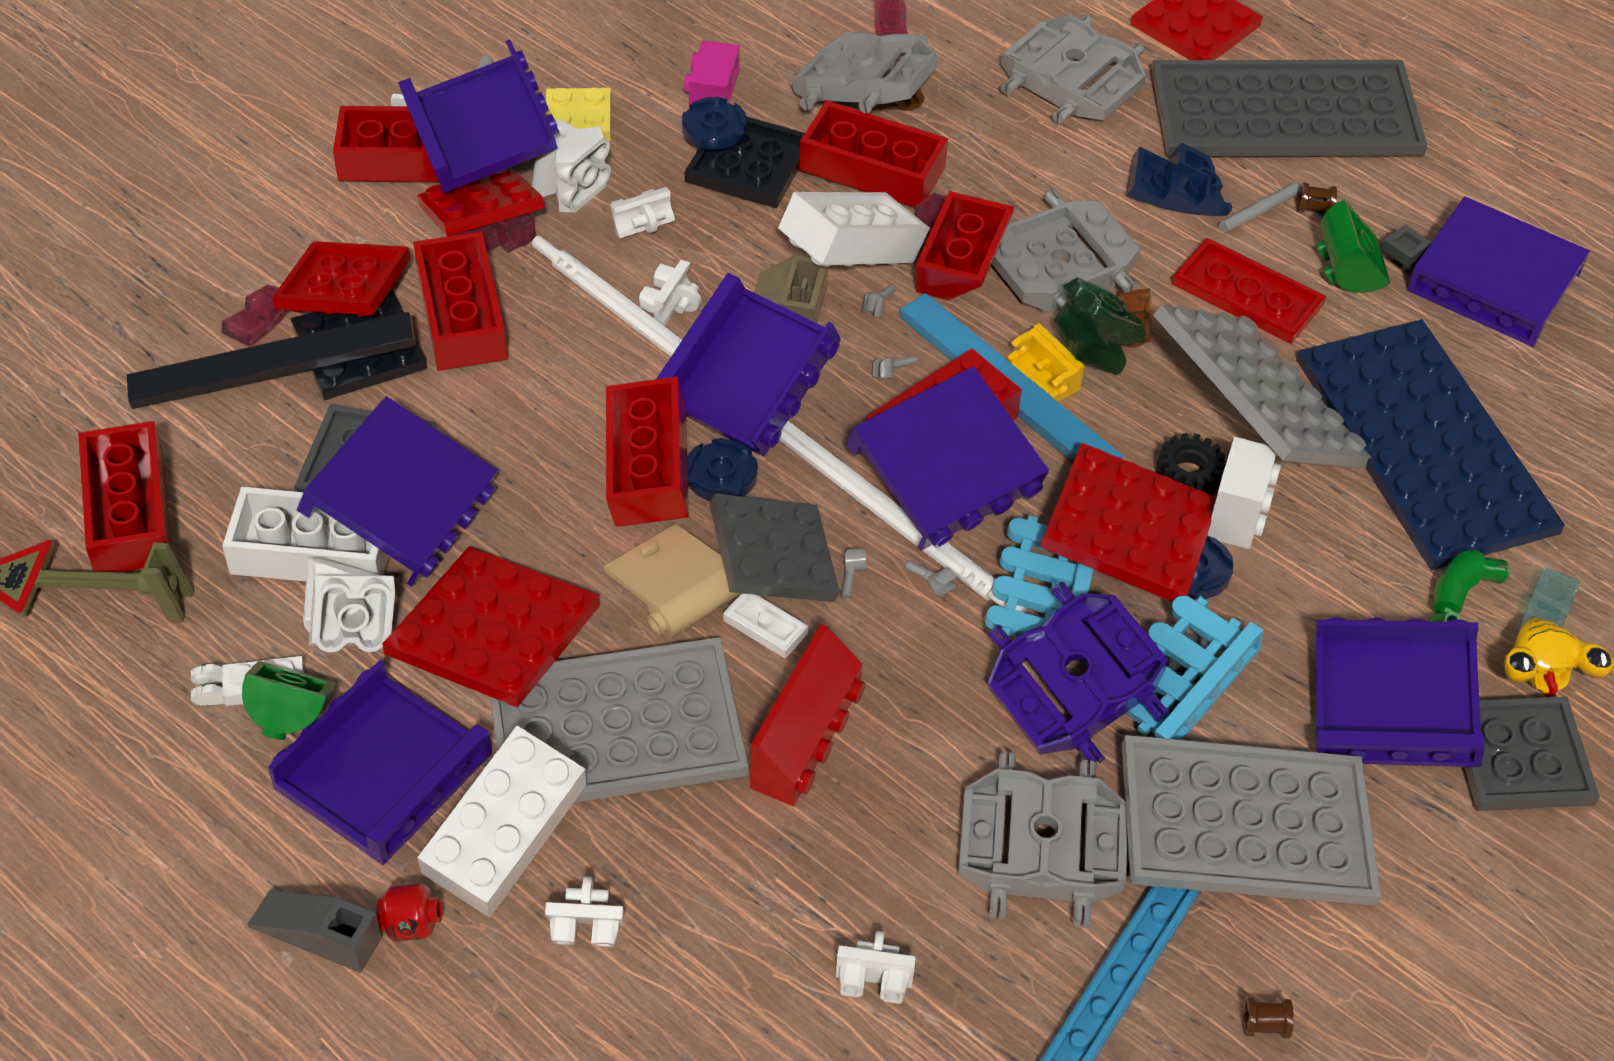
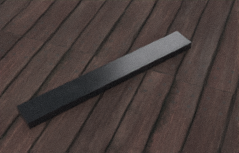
M405 312L126 374L128 402L132 409L414 347L416 342L410 313Z

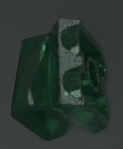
M1077 277L1063 285L1066 303L1055 317L1053 324L1076 360L1118 375L1126 365V357L1121 346L1144 343L1145 324L1127 309V304L1110 290Z

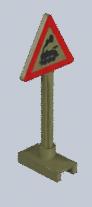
M51 540L0 558V604L21 618L26 616L36 590L39 587L139 590L140 593L154 595L168 621L183 622L185 615L178 603L181 597H192L194 592L168 543H153L145 566L140 573L45 570L55 548Z

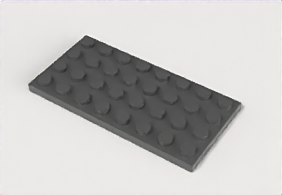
M1153 60L1151 72L1167 157H1171L1181 143L1211 157L1424 156L1427 149L1426 139L1403 60Z

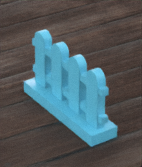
M1031 515L1028 516L1027 520L1015 518L1009 523L1007 536L1012 541L1020 543L1021 547L1005 548L1000 557V565L1003 569L1013 572L1014 575L1013 578L1009 576L998 577L992 588V593L998 600L1007 602L1006 607L992 606L988 609L985 616V624L989 629L996 631L995 627L1001 625L1008 636L1019 637L1027 631L1042 626L1058 609L1063 607L1054 594L1051 593V590L1056 585L1059 588L1058 583L1064 582L1075 597L1080 594H1088L1093 573L1092 568L1077 562L1076 564L1067 562L1068 558L1058 555V559L1031 552V547L1048 551L1040 547L1048 526L1037 523L1038 517ZM1027 576L1052 583L1051 588L1023 581V577ZM1016 606L1045 613L1044 618L1016 611Z
M1188 596L1177 597L1172 604V615L1178 620L1175 626L1172 628L1166 623L1158 622L1149 629V637L1162 653L1188 669L1180 676L1167 667L1156 688V692L1164 696L1161 702L1166 709L1169 710L1174 704L1177 707L1171 713L1169 712L1165 718L1162 717V720L1156 722L1145 706L1140 705V703L1125 714L1140 724L1138 732L1144 736H1147L1151 731L1155 734V738L1183 740L1261 650L1264 630L1251 621L1243 631L1239 630L1241 622L1234 618L1230 622L1222 619L1207 609L1208 601L1201 596L1197 601ZM1190 628L1211 643L1204 649L1184 636L1183 633ZM1222 649L1224 653L1219 658H1217L1216 655ZM1197 677H1200L1201 679L1198 681V683L1196 685H1193L1192 683L1194 682V680Z

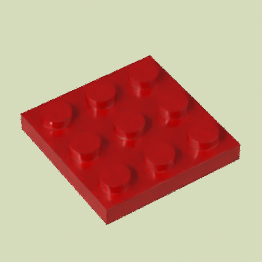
M1152 0L1132 15L1131 25L1188 60H1216L1260 27L1263 16L1236 0Z
M512 167L443 193L440 185H434L427 188L426 192L417 194L421 209L446 236L455 235L544 208L542 195Z
M313 241L272 296L275 309L290 310L292 312L313 311L323 312L324 314L374 315L410 261L409 247Z

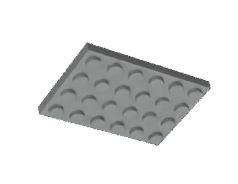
M1180 305L1178 307L1160 306L1154 317L1283 461L1366 468L1368 459L1371 456L1364 450L1366 447L1365 441L1357 434L1349 432L1342 424L1344 422L1342 416L1335 410L1328 408L1320 400L1322 395L1318 390L1305 384L1299 377L1300 371L1293 364L1284 361L1278 354V347L1257 332L1258 326L1254 321L1243 315L1236 317L1224 312L1220 314L1210 313L1204 309L1198 311L1187 309Z
M720 637L555 661L518 708L490 697L498 750L514 728L519 726L585 768L586 787L574 803L749 775L747 757Z
M1125 735L1122 742L1131 885L1374 906L1379 902L1381 893L1361 756Z

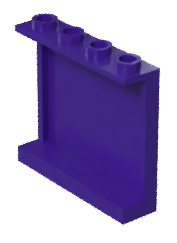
M511 40L506 41L510 57L416 92L411 78L398 82L443 193L558 149L554 135L559 133L555 119L552 114L545 115L549 111L542 92L535 93V91L539 90L532 71L525 72V70L529 69L523 51L516 52Z
M1464 196L1414 267L1407 291L1534 348L1552 312L1574 278L1580 276L1590 250Z
M727 273L656 379L678 376L686 403V417L730 440H735L747 446L751 451L764 457L768 450L773 448L780 440L782 429L789 418H793L799 411L801 400L808 389L813 388L818 382L820 371L827 360L833 358L837 353L841 338L833 323L828 321L825 327L746 289L739 277Z
M974 366L853 427L847 442V446L854 456L864 452L922 535L918 545L920 551L931 545L935 548L941 547L952 539L954 533L961 529H964L966 532L974 529L982 523L985 516L994 513L996 516L1004 513L1014 504L1013 501L1024 497L1025 500L1032 498L1043 489L1042 483L1049 472L1047 466Z
M385 396L305 488L296 510L310 518L317 509H320L413 571L407 583L412 587L421 575L426 579L430 576L439 562L436 556L440 551L445 554L448 553L459 536L455 533L459 527L466 529L478 512L474 509L476 505L480 503L484 506L496 490L492 482L498 470Z
M1340 617L1317 620L1316 752L1361 756L1363 764L1481 767L1485 748L1484 734H1481L1476 642L1478 622H1466L1460 619H1453L1447 622H1433L1423 619L1386 621L1381 618L1345 620Z
M379 660L370 670L363 671L355 684L343 696L336 697L329 705L328 710L320 718L304 728L296 741L286 750L277 753L268 769L276 791L378 863L384 865L492 755L490 735L487 730L478 724L470 731L466 730L388 678L385 663Z

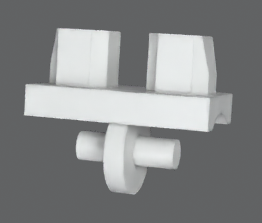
M667 187L658 190L651 189L642 192L641 195L611 202L610 206L616 235L619 238H623L644 230L652 233L657 231L658 226L675 221L670 202V190Z
M681 259L676 268L660 264L655 271L654 286L660 287L661 290L645 286L640 293V308L654 313V319L663 326L666 325L674 311L678 313H683L684 311L693 312L701 305V296L697 292L698 286L691 283L687 278L686 273L690 269V262Z
M584 877L582 888H566V900L581 901V904L546 902L545 916L550 922L553 944L575 945L577 923L593 924L592 946L615 947L619 926H625L626 913L623 910V906L592 905V902L608 903L609 890L593 889V877Z
M876 931L874 943L858 941L857 948L839 945L836 977L839 978L840 994L857 998L863 996L865 982L882 984L880 999L885 1002L901 1004L907 988H912L916 956L899 954L900 946L883 944L885 932Z

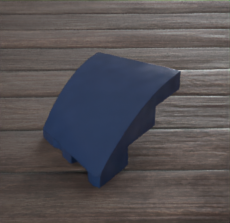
M1184 143L1179 145L1169 160L1142 147H1139L1133 155L1128 188L1129 196L1160 208L1187 214L1226 216L1232 211V204L1225 202L1220 191L1223 184L1215 173V167L1210 156Z

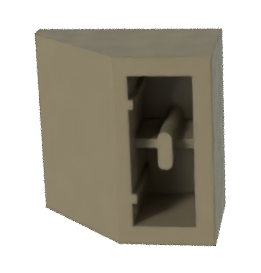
M793 255L761 272L754 293L818 323L827 291L828 267L815 264L810 257Z

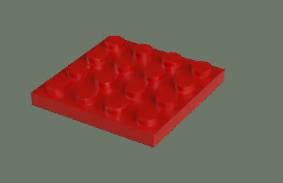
M1081 442L1040 547L1173 602L1179 596H1188L1212 522L1211 517L1217 497Z
M468 546L382 643L384 655L518 708L600 607L599 595Z

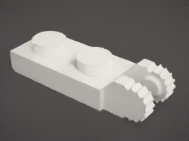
M302 656L261 660L265 663L304 673ZM258 661L222 665V667L215 664L196 666V668L191 670V681L200 686H196L191 691L192 703L200 706L243 704L242 685L245 674Z

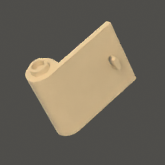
M677 524L672 525L603 566L606 574L647 604L649 610L647 621L651 629L657 635L662 634L666 638L673 637L741 594L729 592L722 556Z

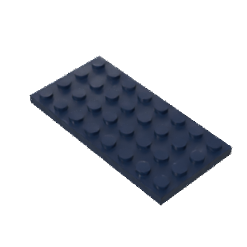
M1423 319L1299 350L1296 361L1312 386L1322 395L1321 400L1323 403L1342 416L1344 419L1342 424L1349 432L1357 434L1365 441L1366 447L1364 450L1371 456L1365 469L1430 570L1448 566L1455 556L1466 550H1478L1484 556L1562 533L1565 524Z

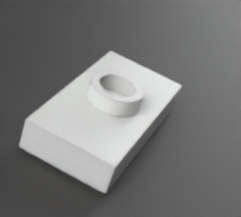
M741 593L723 613L724 622L785 659L808 634V625L754 594Z

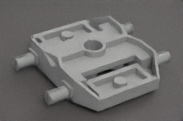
M1071 14L1041 21L1002 54L1001 65L1010 78L1001 84V90L1004 94L1010 95L1018 87L1023 86L1060 107L1052 114L1053 120L1055 122L1058 121V124H1062L1070 115L1105 120L1144 85L1145 73L1138 58L1140 54L1144 53V47L1139 42L1129 46L1116 38L1099 35L1092 28L1093 20L1090 16L1087 18L1088 15H1083L1081 19ZM1112 62L1116 63L1115 66H1113L1107 73H1105L1100 79H1098L1092 86H1090L1086 91H1083V89L1086 87V84L1089 83L1097 75L1102 74L1104 72V69L1109 64H1111Z
M845 32L821 48L792 80L794 93L803 97L800 100V105L805 110L807 108L811 110L816 102L827 100L858 102L861 112L866 113L867 111V113H870L877 104L911 99L938 66L937 53L927 44L928 39L924 34H921V36L920 34L877 36L867 32ZM896 59H901L897 64H895ZM892 69L891 72L885 78H882L883 74L887 70Z
M1053 189L1052 192L1050 190L1045 195V200L1053 208L1014 223H1009L991 263L1023 303L1048 312L1062 309L1066 316L1071 318V316L1074 317L1079 312V307L1074 302L1084 294L1102 293L1118 286L1126 295L1136 291L1137 284L1128 275L1139 257L1140 247L1100 201L1067 202ZM1071 228H1076L1108 267L1103 268L1095 259V254L1083 245L1078 239L1077 233ZM1057 258H1059V259H1064V260L1067 261V263H1063V262H1061V261L1054 260V259H1057Z
M1007 752L1000 753L999 768L965 787L958 875L991 895L989 916L993 919H996L998 904V919L1007 917V896L1015 895L1073 901V925L1080 928L1083 913L1082 928L1090 927L1091 904L1122 893L1125 890L1127 867L1125 801L1100 778H1096L1097 763L1090 760L1088 774V760H1083L1079 763V776L1069 775L1047 780L1029 771L1015 770L1016 755L1012 752L1009 753L1008 766H1006ZM1005 795L1012 796L1008 864L1001 863ZM1082 803H1086L1083 872L1079 871ZM1046 824L1054 828L1056 835L1051 838H1044L1039 836L1034 828L1038 825Z

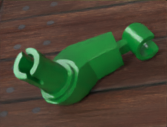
M1466 550L1459 553L1448 564L1436 582L1433 609L1436 613L1430 617V621L1447 622L1453 619H1460L1458 613L1462 611L1468 591L1477 585L1480 580L1499 584L1504 583L1510 573V568L1506 567L1508 563L1501 559L1486 558L1478 550Z

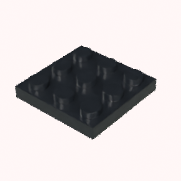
M746 116L747 131L741 141L732 147L722 150H708L699 147L684 172L685 182L777 208L799 170L800 140L805 133Z
M390 289L374 315L357 316L355 314L311 312L290 319L293 331L297 337L403 312L392 289ZM415 339L416 346L310 370L325 401L423 371L427 368L425 358Z

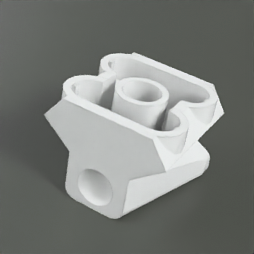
M555 120L559 133L554 135L558 149L535 157L531 186L542 195V198L556 193L559 212H577L606 187V183L611 175V167L605 163V158L610 150V143L604 138L600 126L577 129L562 120Z
M309 558L303 615L304 627L310 632L309 646H318L319 649L330 653L339 651L344 646H357L365 652H375L383 647L382 643L389 637L392 631L395 599L394 576H384L321 558Z

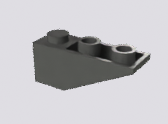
M269 890L248 922L249 928L359 973L362 972L382 939L375 912L338 897Z

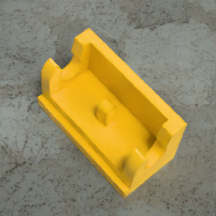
M1040 323L1034 325L1033 329L1012 341L1011 344L1015 348L1020 349L1009 354L1007 360L1057 402L1081 389L1084 365Z

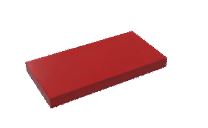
M1209 238L1202 242L1175 273L1172 280V285L1236 317L1243 315L1250 318L1259 329L1291 345L1321 309L1326 299L1325 295Z

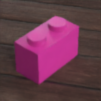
M702 40L699 52H694L692 55V73H687L685 76L684 92L689 93V105L706 97H721L727 99V103L730 102L740 70V45Z

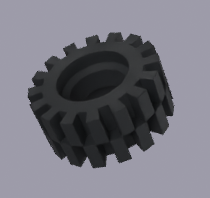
M1188 433L1181 434L1180 440L1176 435L1171 437L1170 442L1166 441L1160 450L1156 473L1213 496L1215 490H1218L1220 487L1226 463L1224 462V453H1220V446L1215 444L1211 447L1212 440L1206 437L1203 442L1199 440L1200 434L1195 433L1193 439H1189ZM1192 463L1199 466L1203 471L1189 472L1179 467L1178 464Z

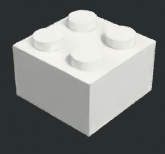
M1234 437L1213 509L1208 536L1214 537L1220 542L1250 549L1254 535L1262 536L1267 515L1260 514V512L1268 514L1275 489L1268 487V484L1276 486L1281 464L1274 463L1276 453L1269 445Z

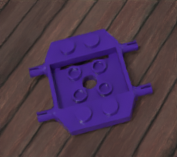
M1060 582L1058 583L1059 588L1056 585L1051 590V593L1054 594L1063 607L1058 609L1042 626L1023 633L1013 641L1001 625L995 627L996 632L992 629L988 633V637L1000 649L999 656L988 681V688L1039 754L1076 749L1082 753L1089 764L1090 760L1096 763L1098 761L1100 764L1105 759V756L1102 755L1091 741L1092 736L1139 703L1145 706L1156 722L1161 721L1162 717L1165 718L1170 711L1166 709L1156 696V688L1168 666V659L1115 595L1080 594L1075 597L1066 584ZM1074 660H1081L1089 668L1084 675L1073 676L1066 671L1067 665ZM1028 661L1072 719L1069 721L1065 719L1022 663Z

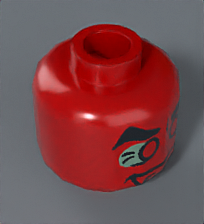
M425 884L401 885L388 888L384 897L378 899L376 906L380 931L386 932L387 936L396 942L430 937L435 923H439L442 920V903L440 898L433 897L431 890Z

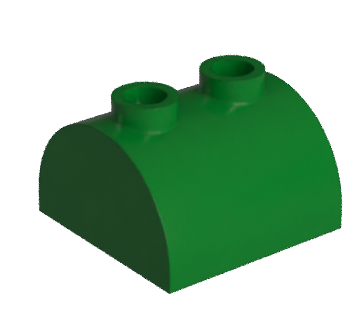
M1345 199L1333 205L1325 213L1321 221V232L1324 240L1317 243L1322 257L1326 261L1330 259L1331 264L1324 267L1325 274L1332 285L1338 283L1341 288L1355 293L1371 292L1391 284L1376 234Z
M258 661L245 674L242 685V700L250 718L262 727V735L272 739L285 740L287 733H294L306 728L318 717L330 700L336 683Z

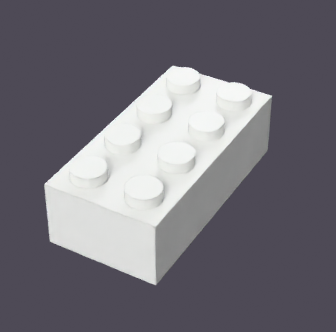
M793 192L778 229L789 237L791 244L802 248L811 255L810 258L815 264L822 267H829L830 265L851 267L853 264L875 266L876 264L898 265V263H914L930 227L886 192Z
M251 487L240 488L222 545L230 574L306 581L309 558H321L376 574H385L389 555L320 509H317L310 518L298 512L296 509L303 492Z
M516 726L417 857L421 873L490 918L586 787L585 768L524 729Z

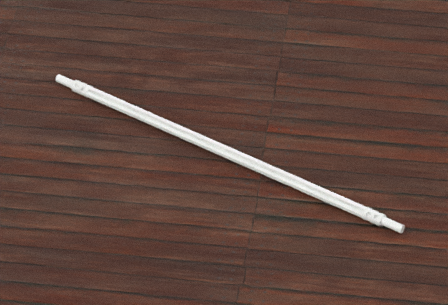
M540 235L533 239L532 247L552 261V266L569 278L670 357L673 355L682 339L567 251L558 250ZM787 421L782 429L780 442L918 547L922 535L901 506ZM948 542L938 548L931 545L922 550L944 568H950L958 579L985 600L989 601L992 599L999 606L1006 607L1007 602L998 600L992 593L996 579ZM1017 605L1016 611L1026 613L1027 608Z

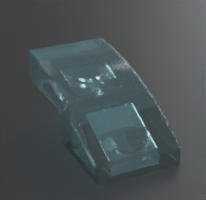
M1544 567L1520 626L1528 619L1539 617L1555 622L1563 627L1581 581Z

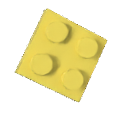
M611 88L546 89V103L549 109L545 113L546 116L552 114L555 120H562L577 129L600 126L604 138L611 141Z

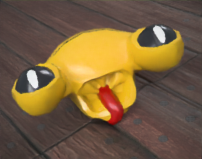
M1533 617L1526 620L1521 626L1514 647L1505 656L1504 668L1505 674L1512 682L1521 683L1529 681L1534 688L1542 691L1546 697L1556 695L1558 690L1568 685L1573 668H1579L1592 678H1603L1612 672L1614 662L1609 652L1601 646L1581 641L1555 622Z

